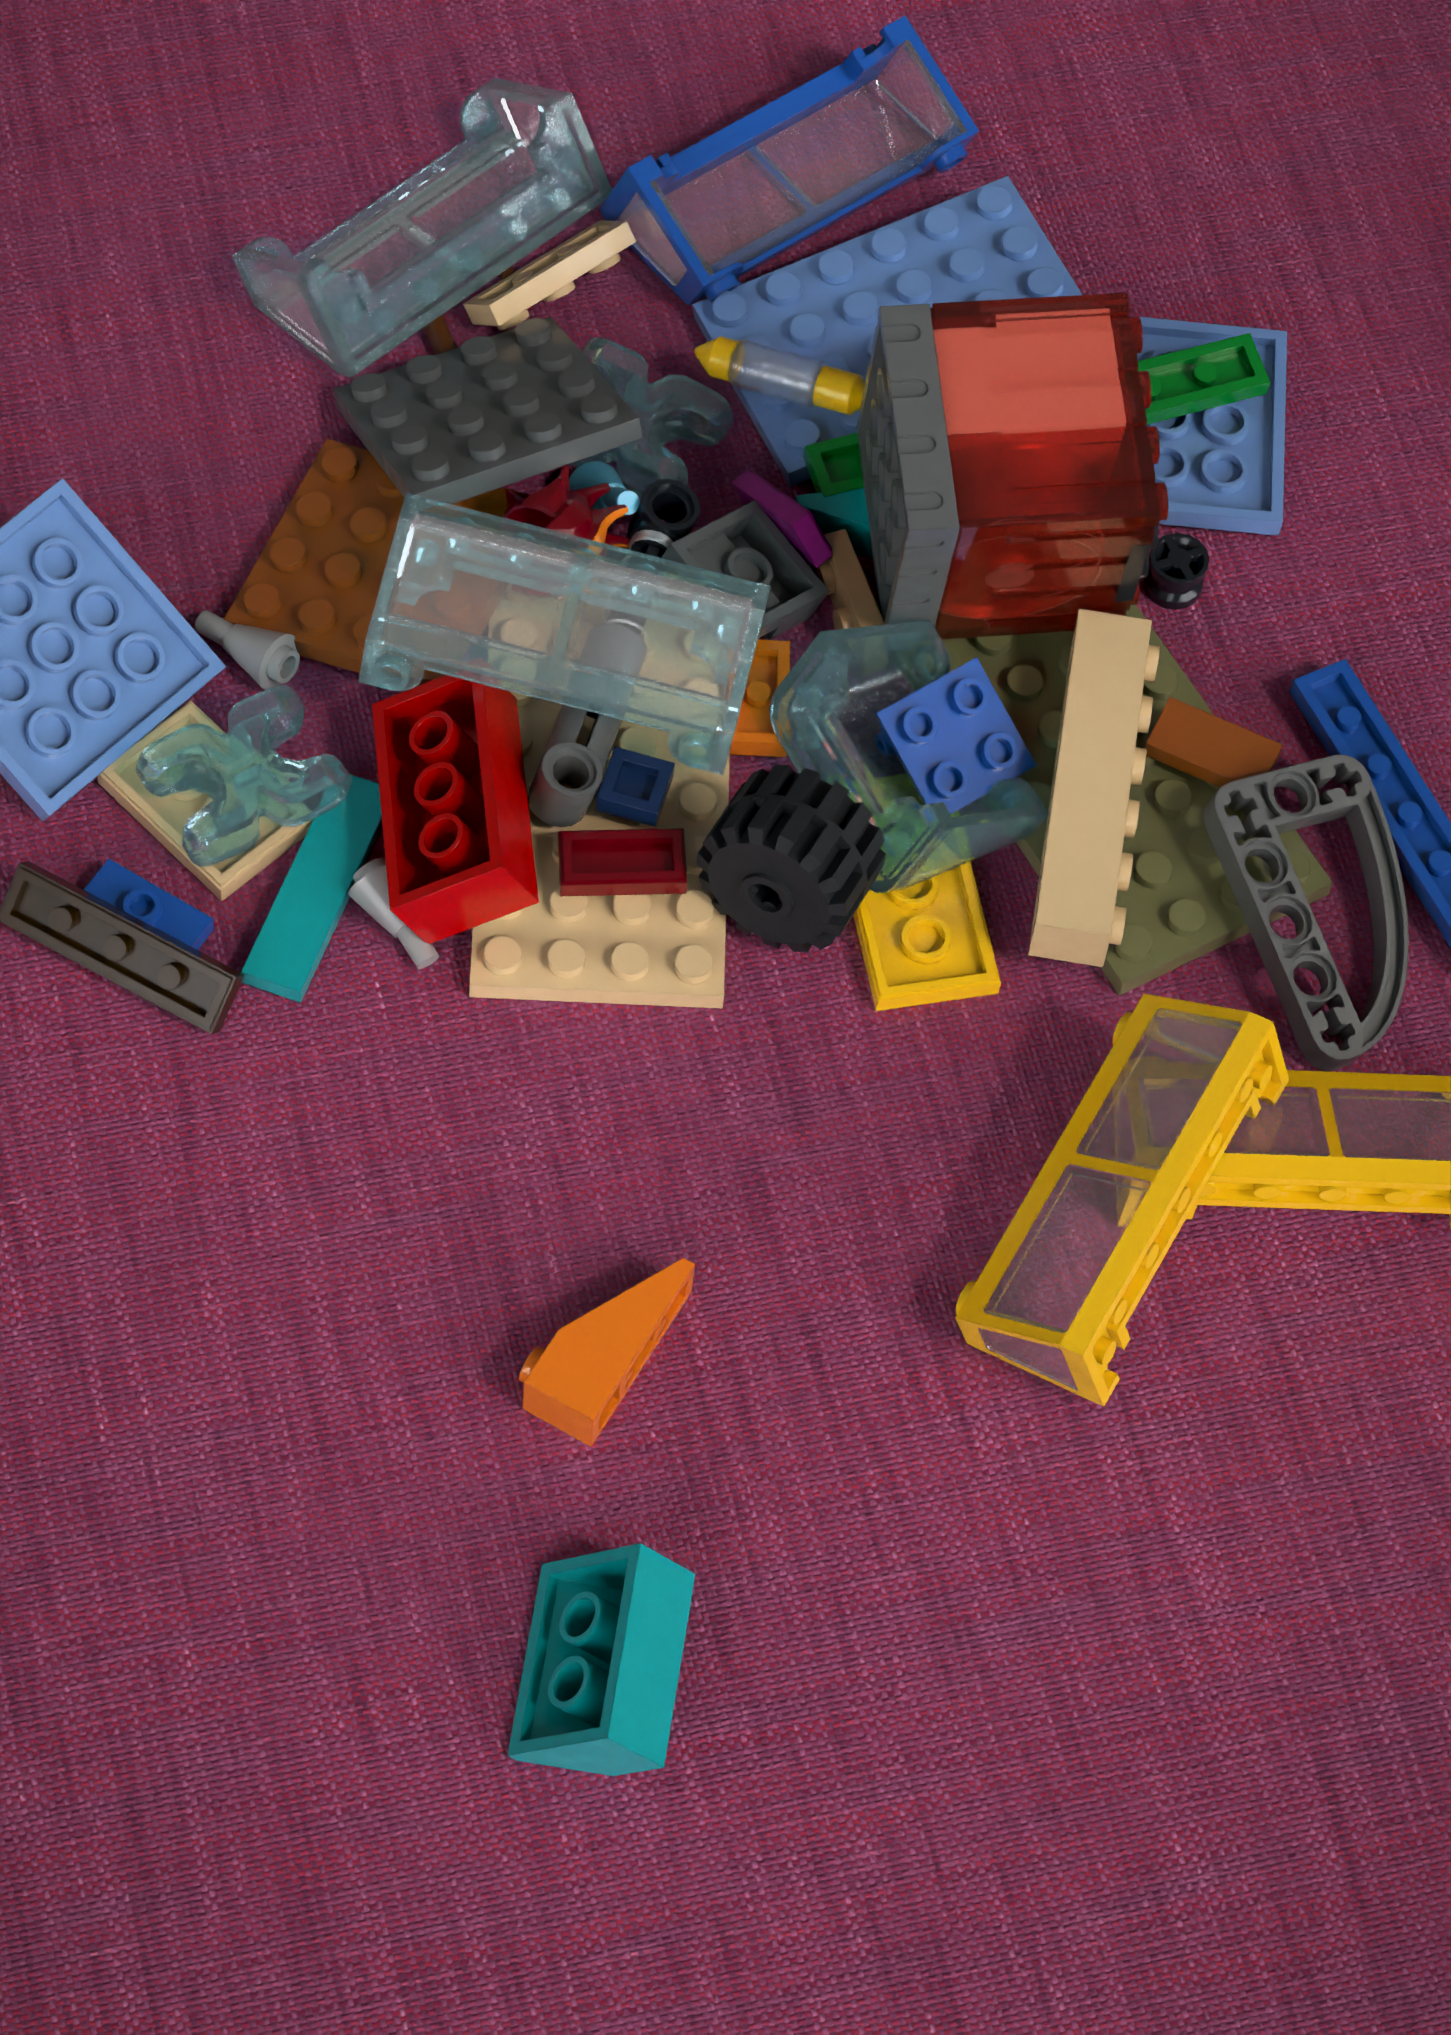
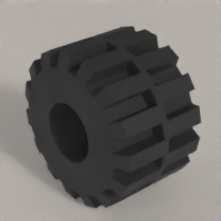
M774 765L770 773L761 768L752 773L746 782H743L703 841V846L697 854L696 862L703 869L698 876L703 890L714 894L715 897L711 903L721 915L728 914L736 921L734 927L747 936L752 932L762 937L763 944L777 949L780 948L782 943L787 944L793 952H808L812 945L823 949L831 945L836 936L840 937L885 864L886 853L880 849L885 842L881 828L868 822L873 814L863 802L855 803L847 796L850 790L837 781L831 785L821 780L819 772L804 768L798 774L789 765Z

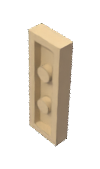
M599 220L463 303L473 325L497 326L498 330L511 328L529 317L530 314L527 309L541 300L550 302L559 299L574 290L575 284L573 280L588 271L590 274H595L617 264L621 260L619 252L636 242L627 221Z

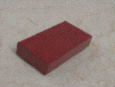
M684 828L558 831L560 897L686 894Z

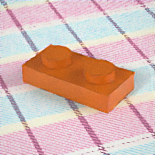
M756 639L738 650L729 641L726 748H730V754L786 757L789 721L790 641Z

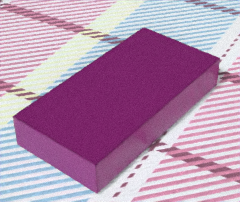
M746 470L731 482L744 505L755 500L802 558L818 568L833 555L831 552L833 549L808 509L753 471Z

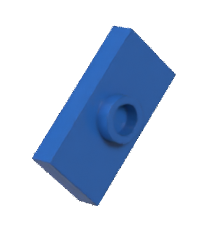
M111 859L105 862L84 888L85 891L197 950L214 930L212 917Z

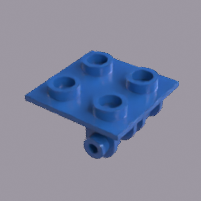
M977 657L875 713L881 725V732L874 735L877 749L885 757L891 754L898 756L934 823L1036 766Z

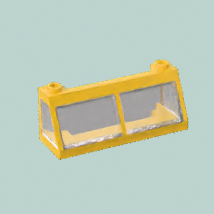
M1143 994L1133 1013L1126 1012L1121 1017L1113 1034V1047L979 1278L977 1281L971 1280L968 1282L958 1298L956 1304L957 1316L955 1319L967 1344L1103 1407L1106 1405L1120 1380L1117 1373L1108 1370V1363L1115 1353L1116 1346L1125 1349L1131 1339L1126 1324L1244 1116L1256 1118L1261 1109L1259 1100L1275 1106L1289 1081L1274 1022L1252 1012Z
M1149 1060L1138 1065L1132 1064L1126 1067L1119 1091L1121 1163L1153 1170L1161 1168L1218 1067L1172 1066L1170 1063L1162 1060ZM1287 1070L1289 1081L1275 1106L1259 1100L1261 1109L1256 1118L1244 1116L1186 1218L1193 1219L1197 1205L1449 1214L1451 1229V1076ZM1121 1175L1123 1231H1125L1151 1183L1150 1181Z

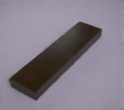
M30 861L19 863L0 908L1 923L210 1034L221 1031L245 976Z

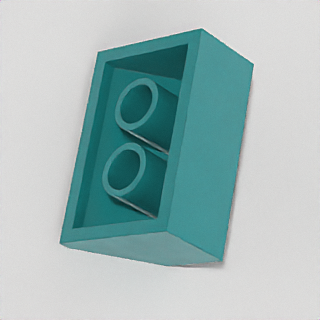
M641 1543L542 1564L507 1756L516 1761L608 1776L664 1768L695 1573Z

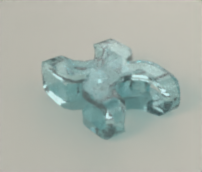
M599 337L590 339L581 349L582 353L640 419L643 439L570 464L578 468L582 464L591 461H600L606 464L615 461L617 463V473L625 488L635 492L639 498H641L647 486L656 480L672 479L688 486V470L684 461L664 447L667 442L681 439L705 446L718 444L734 423L733 412L728 401L716 391L684 375H668L653 384L647 381L648 363L642 355L608 339Z
M275 686L234 704L228 713L229 732L227 734H221L206 724H190L153 742L141 752L135 771L145 788L152 794L165 797L187 790H194L206 793L213 799L203 809L189 817L183 828L182 847L194 864L201 867L214 865L252 848L260 837L259 818L261 816H266L281 826L296 827L333 809L345 800L351 787L352 778L336 756L322 754L297 761L281 757L275 751L287 740L297 735L303 725L304 703L297 692L290 686Z

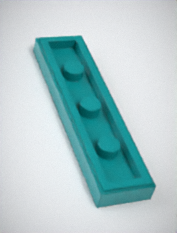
M336 770L241 971L245 975L242 983L299 1003L302 1002L349 901L350 896L348 892L355 884L353 875L366 864L382 830L378 783Z

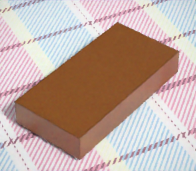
M1169 697L1146 742L1145 749H1147L1146 756L1221 787L1232 781L1271 772L1280 756L1283 744Z

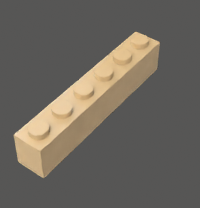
M1079 609L1067 670L1028 951L1030 956L1103 967L1109 944L1121 945L1126 908L1115 906L1117 890H1128L1133 864V854L1122 852L1124 837H1135L1140 809V801L1129 799L1131 784L1141 786L1147 749L1136 747L1138 732L1148 733L1153 707V697L1142 695L1144 681L1154 683L1160 646L1149 645L1152 620Z

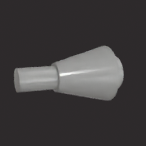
M208 610L203 611L196 619L195 631L222 645L223 649L263 689H275L279 685L287 683L295 675L300 663V655L294 643L296 639L294 635L243 624H232Z
M385 858L374 859L358 869L353 875L355 884L349 890L348 895L394 938L400 940L419 970L433 964L439 958V954L432 943H425L390 910Z

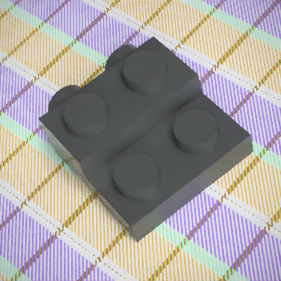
M755 500L671 543L661 557L736 650L764 635L768 640H771L810 619L830 592L818 578L816 572L804 561Z

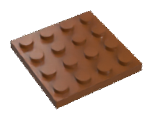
M326 439L224 620L232 624H243L292 634L296 637L294 643L299 655L408 688H414L464 668L513 577L512 572L508 569L500 554L501 539L499 530L507 507L505 494L507 488L500 487L418 516L368 450ZM508 489L525 500L530 496L529 494Z

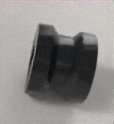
M1167 534L1159 538L1157 548L1150 550L1148 575L1144 577L1143 581L1146 595L1152 602L1167 609H1183L1194 604L1201 595L1204 577L1208 569L1209 556L1207 549L1199 540L1186 534ZM1169 570L1172 575L1178 576L1179 578L1172 577L1168 575L1165 571Z

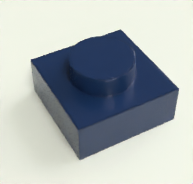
M615 747L597 795L596 811L656 827L674 777L675 763Z

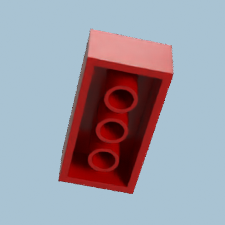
M479 661L372 704L390 910L425 943L431 944L539 903L517 698Z

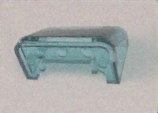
M930 620L820 631L775 690L770 702L771 725L797 772L800 774L804 768L819 772L821 780L831 785L837 781L850 790L847 794L850 799L855 803L863 802L873 814L868 822L881 828L885 842L880 849L886 853L883 868L870 890L876 893L904 890L1030 836L1049 815L1035 790L1027 781L1021 778L1000 780L986 795L950 814L944 802L924 805L898 756L891 754L885 757L877 749L874 735L881 732V725L875 713L946 675L950 671L951 661L949 653Z

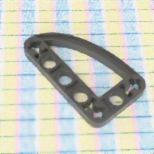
M1332 755L1229 782L1221 786L1208 800L1202 815L1207 833L1300 1050L1308 1062L1316 1068L1325 1071L1338 1070L1355 1062L1386 1033L1402 999L1407 976L1409 951L1407 906L1401 870L1379 797L1363 764L1347 755ZM1331 779L1336 784L1345 783L1349 789L1347 793L1342 788H1335L1325 791L1320 797L1318 794V790L1323 788ZM1285 787L1293 791L1300 801V812L1291 813L1282 809L1275 801L1274 788ZM1229 806L1232 811L1241 810L1245 818L1241 821L1238 816L1232 815L1228 817L1224 809ZM1342 817L1347 819L1360 859L1368 893L1373 928V973L1369 996L1360 1019L1356 1014L1279 836L1281 833ZM1242 837L1245 843L1239 846L1237 841ZM1247 856H1256L1267 862L1272 872L1271 882L1262 883L1249 875L1245 866ZM1271 912H1281L1291 918L1296 928V937L1294 939L1282 938L1273 931L1269 921ZM1304 968L1315 974L1320 983V994L1311 996L1303 993L1295 984L1293 977L1294 969ZM1323 1005H1327L1329 1008L1326 1014L1321 1010L1316 1015H1311V1013L1317 1011ZM1325 1031L1329 1036L1338 1035L1342 1044L1338 1047L1335 1042L1325 1043L1321 1034Z

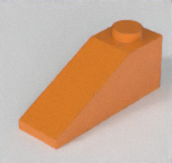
M685 1258L680 1259L558 1329L546 1349L537 1345L526 1359L519 1375V1381L524 1383L523 1409L592 1447L691 1294L695 1264Z

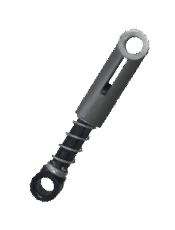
M661 479L649 484L640 498L639 508L633 514L628 525L627 536L630 539L628 548L630 557L621 564L620 573L622 579L614 584L612 590L614 600L605 607L604 616L606 622L594 626L589 631L537 772L529 787L528 801L530 808L540 820L548 825L567 827L581 821L601 784L605 766L647 655V646L644 642L647 633L643 628L646 619H650L655 615V611L651 606L654 598L661 596L663 593L659 585L662 576L670 573L669 566L661 557L671 543L692 533L699 518L700 503L697 495L690 487L680 481ZM585 716H589L595 720L584 746L575 742ZM557 781L566 782L569 785H571L574 789L566 788L559 784Z

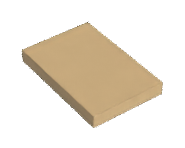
M191 700L153 728L97 776L98 784L221 901L229 897L302 840L314 819V816Z

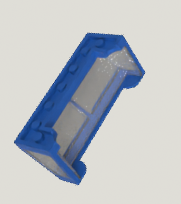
M906 16L897 19L880 30L879 33L883 38L877 46L874 43L863 50L861 46L851 51L845 61L672 157L665 153L655 161L652 155L628 167L599 209L605 220L628 222L636 240L629 247L687 306L705 296L712 303L724 291L736 289L740 285L737 278L934 167L941 174L962 162L969 155L965 147L979 132V129Z

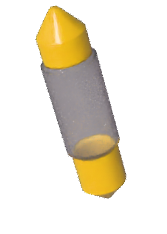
M723 336L699 345L694 350L695 356L710 377L728 381L732 386L810 408L818 406L846 415H852L860 410L863 390L866 384L860 374L826 365L824 361L749 340L737 341Z

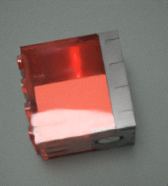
M1127 293L933 303L932 308H930V304L880 306L856 431L869 521L878 605L885 624L883 643L932 640V636H934V640L1068 632L1075 629L1079 609L1126 616V611H1129L1130 606L1138 604L1139 580L1148 575L1149 550L1157 548L1159 521L1166 520L1168 516V492L1164 482L1155 483L1154 464H1158L1160 456L1159 434L1156 426L1146 427L1145 409H1149L1151 404V382L1148 371H1138L1137 354L1141 353L1143 346L1142 323L1139 316H1129L1130 307Z

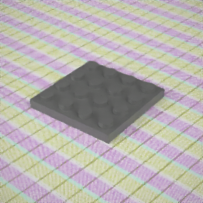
M551 316L544 319L533 318L522 321L516 328L490 337L480 336L465 341L461 347L437 355L417 356L409 360L404 366L380 374H364L355 378L350 384L333 389L339 413L418 516L643 439L640 419Z

